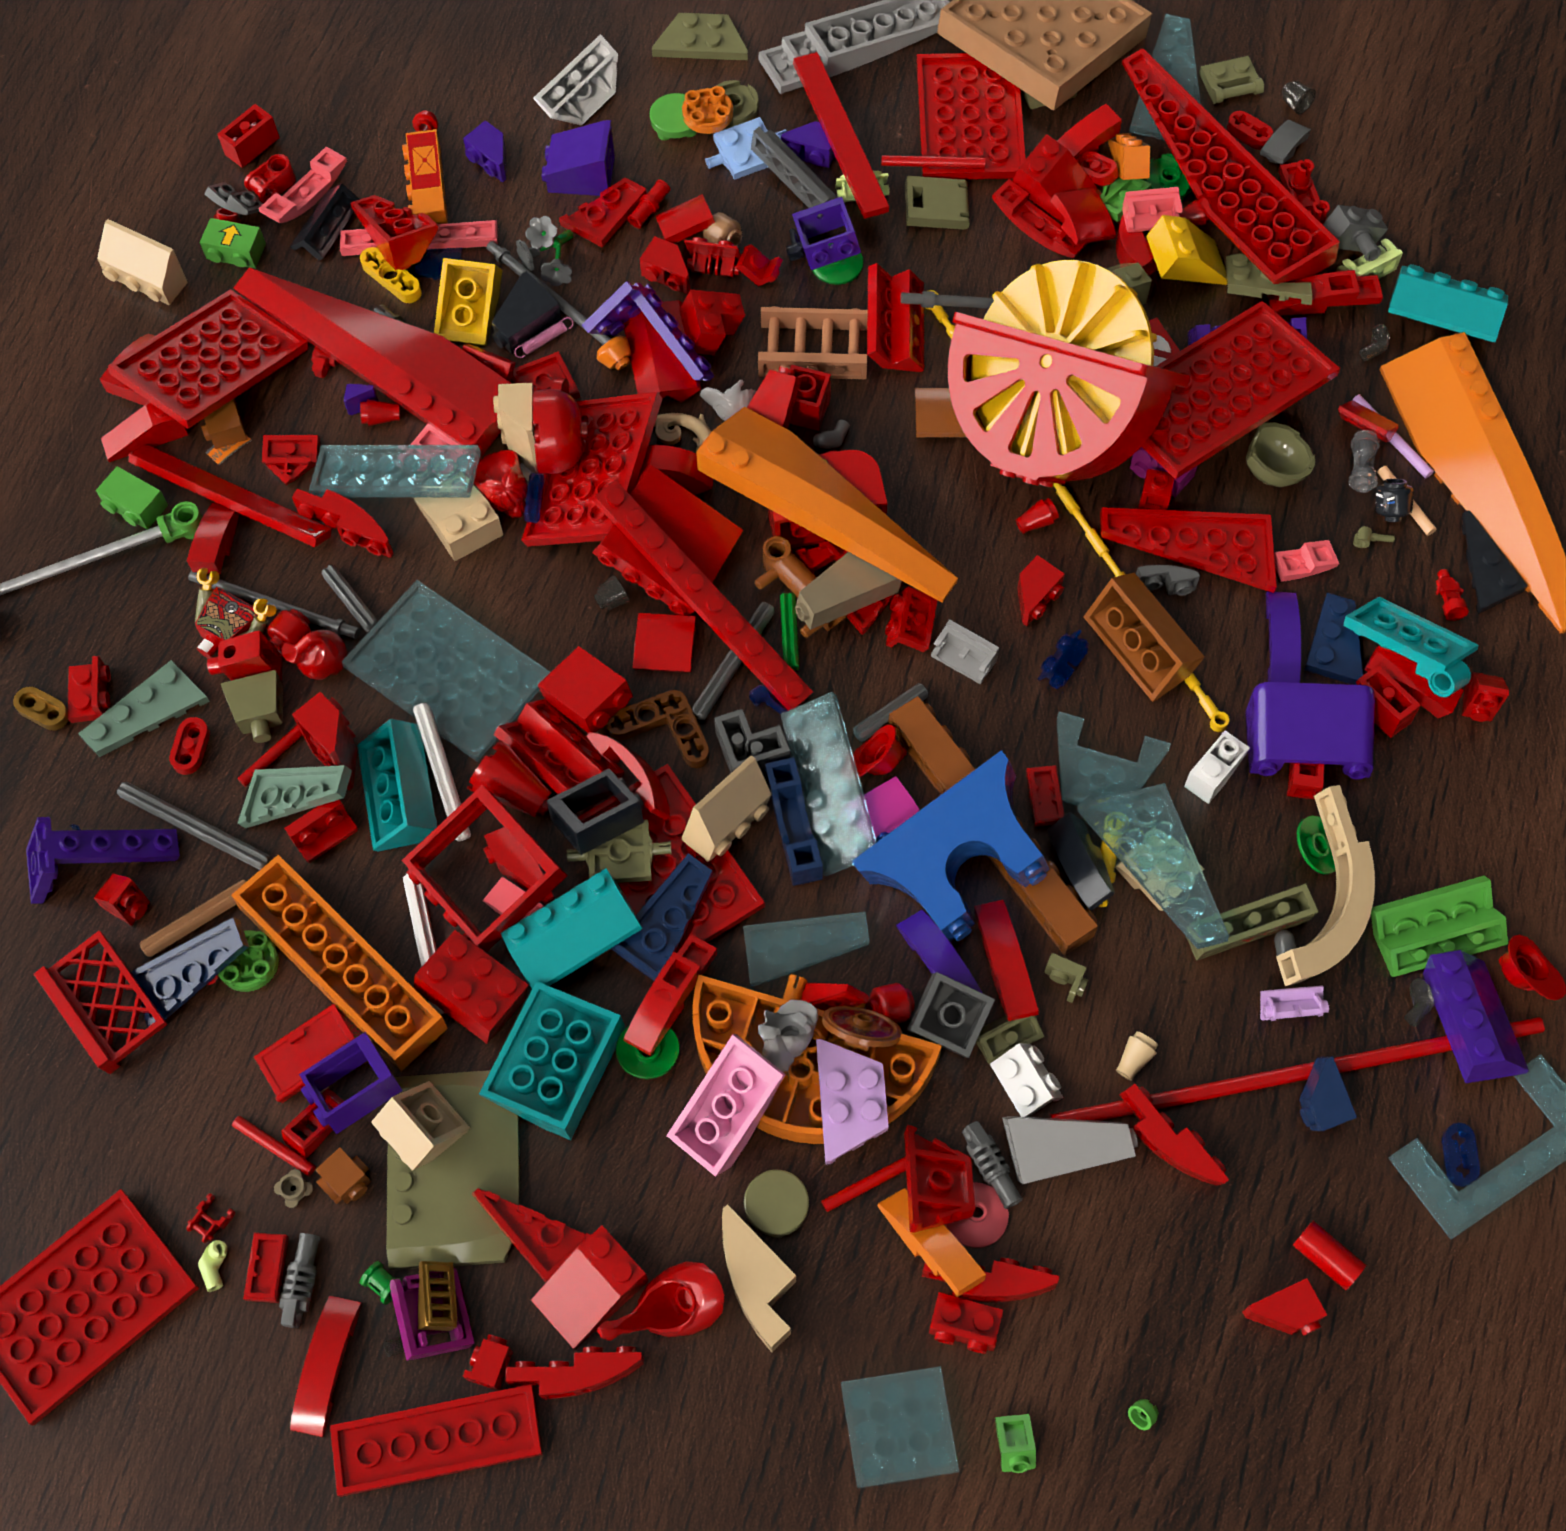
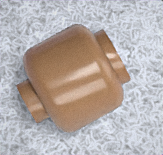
M717 212L713 214L715 223L703 230L704 239H707L708 243L718 244L719 241H729L734 243V246H738L742 239L740 223L725 213Z

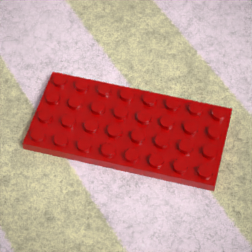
M1261 301L1156 365L1160 368L1189 375L1190 379L1187 387L1176 385L1175 390H1172L1166 410L1159 424L1142 445V448L1177 479L1338 376L1340 368L1266 303Z

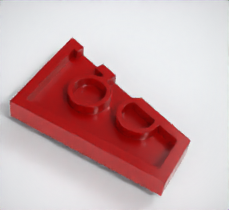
M625 177L602 191L600 197L589 204L587 202L578 206L579 210L570 216L565 214L560 217V225L603 248L640 203L639 199L641 196L647 194V188Z

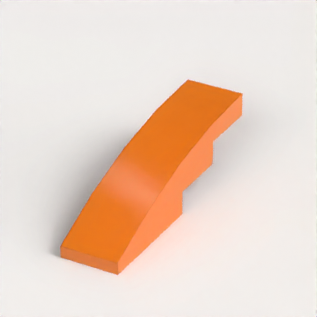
M905 1188L878 1203V1208L915 1257L920 1255L936 1277L941 1275L957 1297L985 1280V1272L945 1225L916 1233L910 1232L908 1192Z

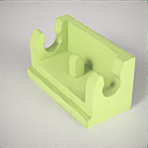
M1385 238L1381 240L1385 248L1381 245L1378 246L1381 249V254L1377 259L1369 262L1365 260L1364 255L1354 261L1345 259L1342 261L1344 266H1339L1337 271L1355 270L1356 276L1378 275L1379 279L1397 269L1403 252Z

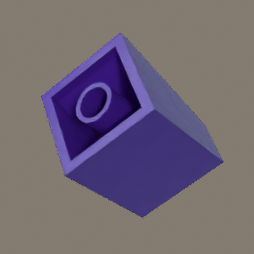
M611 120L600 121L552 135L551 143L546 145L545 149L547 166L542 167V181L546 182L548 193L600 196L602 191L611 187L615 161Z

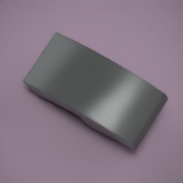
M1288 119L1265 143L1260 151V155L1266 157L1272 163L1284 164L1294 156L1296 147L1308 139L1311 129Z
M226 182L208 186L205 195L219 206L242 215L259 212V207L263 205L253 193L248 190L236 192L234 187Z
M1170 565L1140 566L1136 573L1149 591L1165 586L1168 596L1174 594L1183 596L1195 591L1200 578L1197 571Z

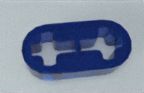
M1454 1123L1442 1135L1446 1173L1448 1179L1453 1184L1465 1187L1472 1184L1480 1175L1476 1137L1470 1126L1464 1123ZM1456 1132H1458L1460 1137L1466 1139L1461 1144V1151L1459 1150L1458 1141L1451 1138ZM1461 1158L1464 1169H1469L1471 1172L1465 1178H1463L1461 1172L1456 1171V1168L1461 1165Z

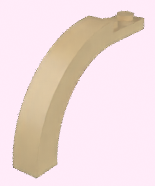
M1340 785L1330 786L1314 796L1335 864L1336 896L1333 909L1324 928L1310 943L1276 956L1285 987L1309 979L1339 963L1357 944L1370 918L1375 892L1373 856L1369 841L1358 843L1356 829L1352 824L1347 809V801Z

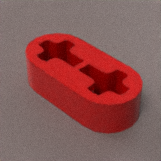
M1235 111L1229 117L1227 131L1233 137L1256 150H1261L1273 135V130L1269 125L1247 112Z

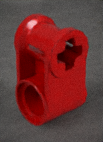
M275 154L246 176L244 186L247 190L256 193L259 201L264 204L275 193L280 195L286 189L292 187L296 182V175L288 157L284 154Z

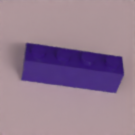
M1462 950L1430 955L1423 976L1465 1084L1528 1073V1066L1485 962Z

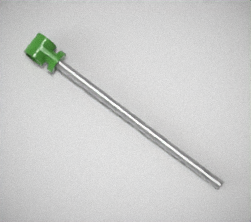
M188 501L180 502L172 509L171 513L156 517L158 526L0 583V595L161 536L164 537L167 543L181 537L193 539L203 516L194 503Z

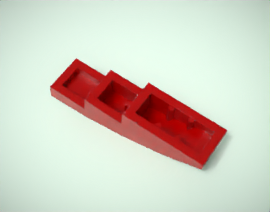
M1004 900L974 906V915L982 934L983 947L991 966V976L1007 1020L1013 1021L1039 1015L1024 958Z

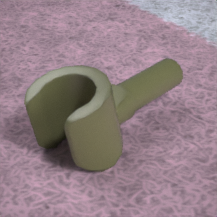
M1364 526L1355 534L1353 545L1358 548H1367L1370 545V541L1393 543L1395 536L1372 533L1371 528Z

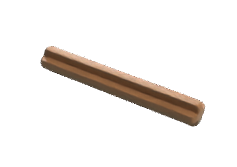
M241 880L141 941L140 947L147 957H152L236 905L231 895L247 881Z

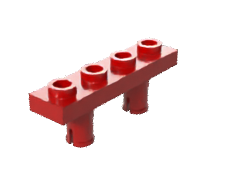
M1305 159L1304 161L1300 160L1295 163L1280 165L1278 173L1283 186L1323 225L1327 220L1330 205L1327 201L1319 199L1311 178L1314 163L1309 159Z

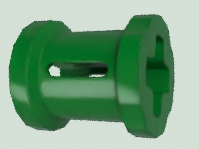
M376 1261L364 1272L359 1283L365 1288L369 1287L381 1297L380 1302L387 1305L393 1300L390 1281L396 1278L383 1268L384 1265L380 1261Z

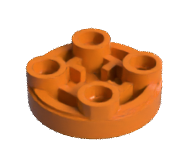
M721 86L696 91L690 90L685 94V100L682 105L683 120L690 129L698 133L711 134L725 129L733 119V103Z

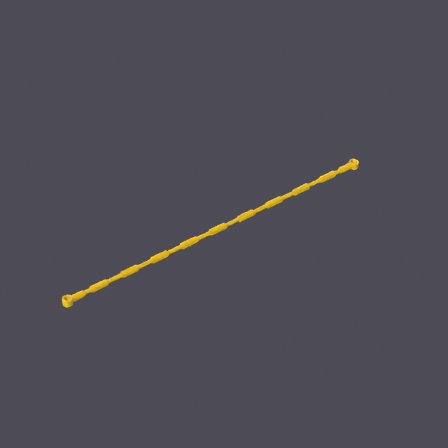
M934 305L933 308H926L932 310L938 321L944 324L946 332L952 340L955 325H952L948 320L949 316L943 307ZM1054 483L1057 495L1069 513L1073 514L1086 532L1085 536L1097 554L1103 557L1115 577L1125 575L1109 555V549L1096 530L1091 528L1079 511L1080 507L1067 488L1061 484ZM1192 673L1184 681L1200 699V705L1211 719V729L1215 732L1225 731L1230 721L1229 716L1225 712L1219 711L1209 695H1205L1200 687L1201 683ZM1220 719L1224 724H1217L1215 720Z

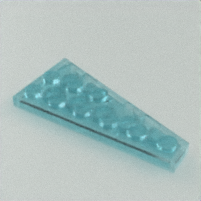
M1165 783L1078 805V813L1197 949L1228 942L1229 934Z

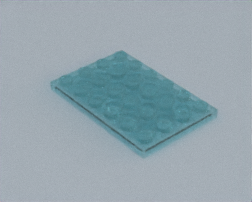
M418 580L413 583L342 661L344 668L413 717H415L414 706L421 703L430 705L439 735L476 762L480 760L498 739L493 735L497 727L514 721L526 703H529L540 691L538 684L550 673L543 666Z

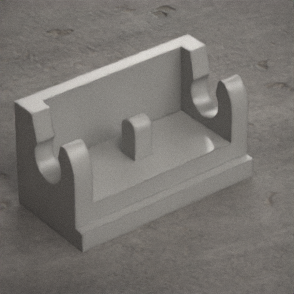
M949 619L934 643L936 647L932 651L931 657L981 684L997 662L999 647Z

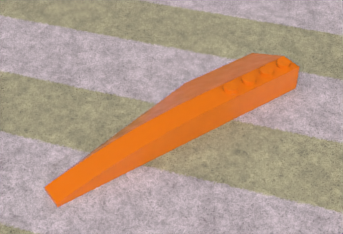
M1465 332L1438 338L1380 367L1381 374L1419 456L1432 467L1437 480L1441 484L1444 483L1452 492L1451 497L1457 505L1461 504L1466 511L1470 510L1528 585L1526 591L1528 593L1531 592L1539 601L1538 606L1560 634L1565 633L1566 556L1530 467Z

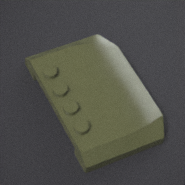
M491 1070L395 1077L403 1090L402 1092L430 1081L467 1123L470 1129L433 1161L413 1171L401 1160L398 1153L388 1143L386 1250L388 1267L391 1271L419 1269L420 1261L453 1262V1266L505 1263L508 1258V1252L513 1243L472 1195L479 1188L497 1194L500 1198L516 1205H521L520 1119L518 1115L479 1095Z

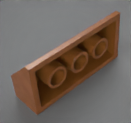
M1135 573L1111 578L1084 615L1085 620L1152 702L1158 700L1187 679L1205 658Z

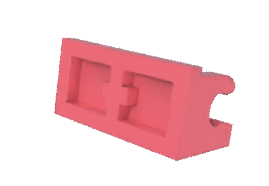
M1179 187L1126 192L1122 211L1127 232L1151 230L1162 215L1180 217L1179 213H1182V203Z

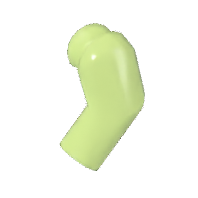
M215 1240L210 1243L198 1262V1267L208 1292L218 1290L223 1286L218 1270L226 1257L227 1245L221 1240Z

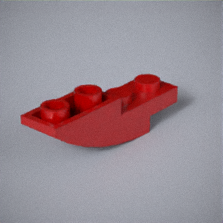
M1355 270L1324 273L1289 282H1311L1312 305L1301 304V299L1289 297V300L1279 301V296L1268 295L1270 308L1278 315L1325 313L1329 306L1380 304L1383 299L1378 275L1356 276Z
M296 489L292 499L299 514L310 519L313 517L321 520L331 528L337 527L342 541L350 546H361L377 556L381 554L390 558L393 556L394 553L389 539L382 528L364 509L353 501L329 489L325 491L322 498Z
M690 934L678 953H672L638 1008L623 1038L626 1043L651 1056L684 1009V1001L695 987L698 975H703L716 957V947Z
M1134 1083L1119 1094L1139 1119L1131 1128H1133L1137 1137L1157 1156L1174 1168L1200 1181L1218 1186L1225 1184L1229 1180L1224 1174L1227 1170L1223 1163L1216 1156L1211 1157L1203 1148L1205 1142L1201 1136L1194 1130L1190 1131L1187 1127L1175 1133L1172 1130L1175 1126L1171 1119L1164 1112L1159 1114L1151 1104L1154 1101L1152 1096L1144 1087L1138 1088Z
M1000 1258V1261H993L990 1273L985 1272L986 1277L983 1282L963 1293L959 1298L976 1302L1023 1300L1055 1289L1059 1276L1053 1275L1052 1270L1046 1267L1033 1266L1032 1269L1020 1267V1262L1016 1260ZM924 1264L922 1277L946 1282L941 1275L936 1277L928 1265ZM979 1265L981 1269L984 1271L985 1267Z
M631 1346L617 1347L616 1352H603L602 1347H584L583 1353H574V1366L569 1367V1362L550 1361L549 1367H535L536 1363L532 1361L515 1362V1367H506L505 1381L510 1386L529 1384L539 1386V1396L542 1399L578 1396L604 1388L630 1375L644 1365V1356L642 1352H636V1347Z

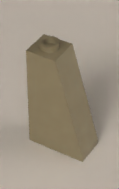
M847 552L799 592L795 606L796 614L801 621H805L811 630L898 593L902 581Z

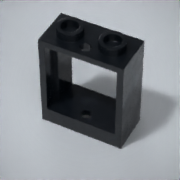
M610 769L546 800L552 823L581 855L644 823L642 814L644 803L641 797L636 792L632 793L625 780L621 776L617 777ZM610 795H613L621 803L584 824L575 815V813Z

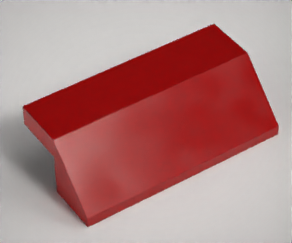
M878 263L868 266L867 355L882 368L922 372L924 371V308L919 304H903L900 299L902 292L922 294L924 282L910 269L890 276Z
M679 300L662 302L661 306L666 313H670L675 317L679 324L677 327L682 334H685L679 311L682 302ZM642 311L637 316L630 317L624 323L625 335L629 341L632 353L630 359L638 394L658 392L662 398L669 396L682 403L701 390L700 381L694 380Z
M545 699L526 703L517 721L499 725L493 734L499 740L506 742L524 763L557 794L607 769H610L617 777H622L625 772L615 762L601 755L589 739Z

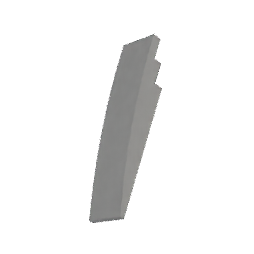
M882 0L805 23V31L782 37V44L780 46L760 51L758 60L779 93L782 94L803 87L794 68L793 58L818 52L830 78L884 57L937 33L941 9L950 2L949 0Z

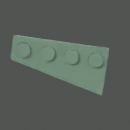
M170 660L78 734L101 757L133 741L134 736L146 730L150 732L160 727V723L172 717L178 718L186 714L187 709L197 704L202 706L210 701L176 664Z
M345 765L254 770L238 824L246 829L345 797L352 770Z

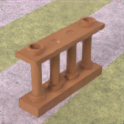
M761 307V328H769L767 352H758L759 377H766L769 370L778 372L779 366L790 369L792 364L831 374V378L866 379L867 354H859L860 330L867 331L868 310L857 308ZM779 328L795 329L794 352H778ZM806 329H822L821 353H805ZM833 330H849L848 354L832 353Z

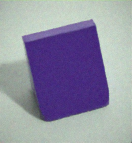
M347 384L344 403L349 415L360 412V402H367V399L379 401L374 385Z

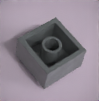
M938 972L932 973L907 1031L932 1043L942 1045L943 1048L962 1057L969 1058L995 999Z

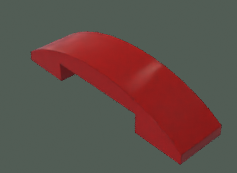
M1010 179L992 195V199L1001 211L1021 231L1049 250L1066 257L1075 258L1088 244L1076 245L1061 228L1062 225L1029 202V193Z
M590 732L586 737L601 755L616 763L622 760L642 783L635 792L639 794L647 809L651 813L667 820L670 816L667 796L651 766L640 755L605 735Z
M329 1296L315 1328L302 1369L293 1407L291 1431L324 1438L333 1407L331 1402L349 1336H353L362 1306L361 1302Z

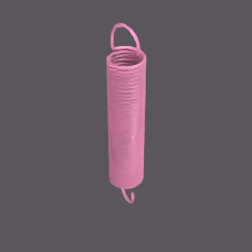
M566 317L517 348L522 346L523 351L528 355L563 332H566L567 328L562 321L571 318ZM515 348L514 354H515L516 357H518V358H523V357H525V355L522 356V357L517 356V355H516V349H517V348Z

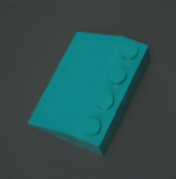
M536 981L479 1095L542 1129L571 1140L616 1049L618 1038L626 1028L621 1015Z

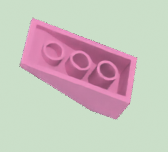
M733 1034L668 1132L667 1137L716 1177L732 1167L748 1143L782 1082L785 1073L738 1035Z

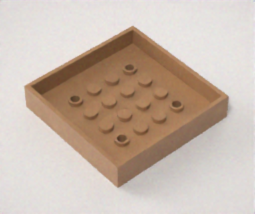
M952 0L941 9L937 34L1054 111L1145 39L1152 13L1132 0Z

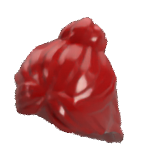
M501 450L497 453L488 454L472 468L468 475L470 482L480 490L493 509L505 511L512 518L522 517L526 507L525 497L528 493V485L519 465L518 454L513 450Z

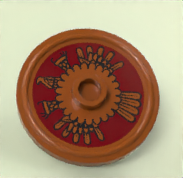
M848 1006L831 1007L825 1010L822 1018L824 1027L832 1034L844 1039L846 1046L867 1052L870 1046L889 1047L897 1044L902 1034L901 1028L893 1020L864 1008Z

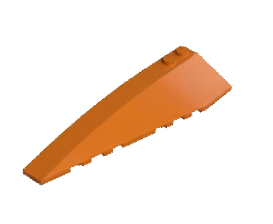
M743 407L715 428L696 451L698 471L943 603L957 583L958 578L793 432L756 412Z

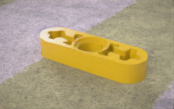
M370 247L362 251L360 261L363 270L402 302L413 303L419 300L422 291L417 278L405 269L395 270L376 247ZM378 260V264H379V266H380L379 268H378V265H377L374 261ZM394 271L398 273L395 278H384L387 272Z

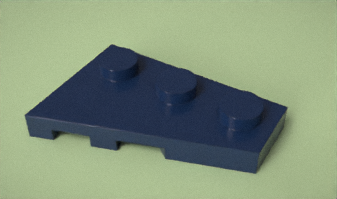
M1330 593L1326 594L1305 664V671L1357 685L1356 681L1363 676L1359 635L1343 626L1345 616L1356 610L1354 600Z

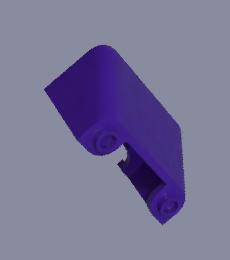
M1264 682L1255 686L1245 711L1247 744L1250 747L1248 751L1249 772L1262 776H1272L1283 767L1284 763L1342 765L1343 773L1352 779L1370 778L1373 771L1374 690L1365 685Z

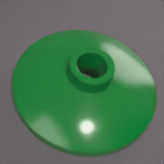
M859 253L812 271L818 279L825 283L833 285L846 284L856 279L861 273L863 256Z
M1312 815L1304 818L1297 828L1298 847L1304 860L1313 870L1320 874L1335 872L1332 852L1321 817Z
M629 1026L619 1036L616 1045L617 1059L627 1073L637 1078L652 1079L660 1077L670 1071L678 1059L679 1042L671 1028L653 1052L654 1055L651 1057H644V1052L624 1041L623 1038Z

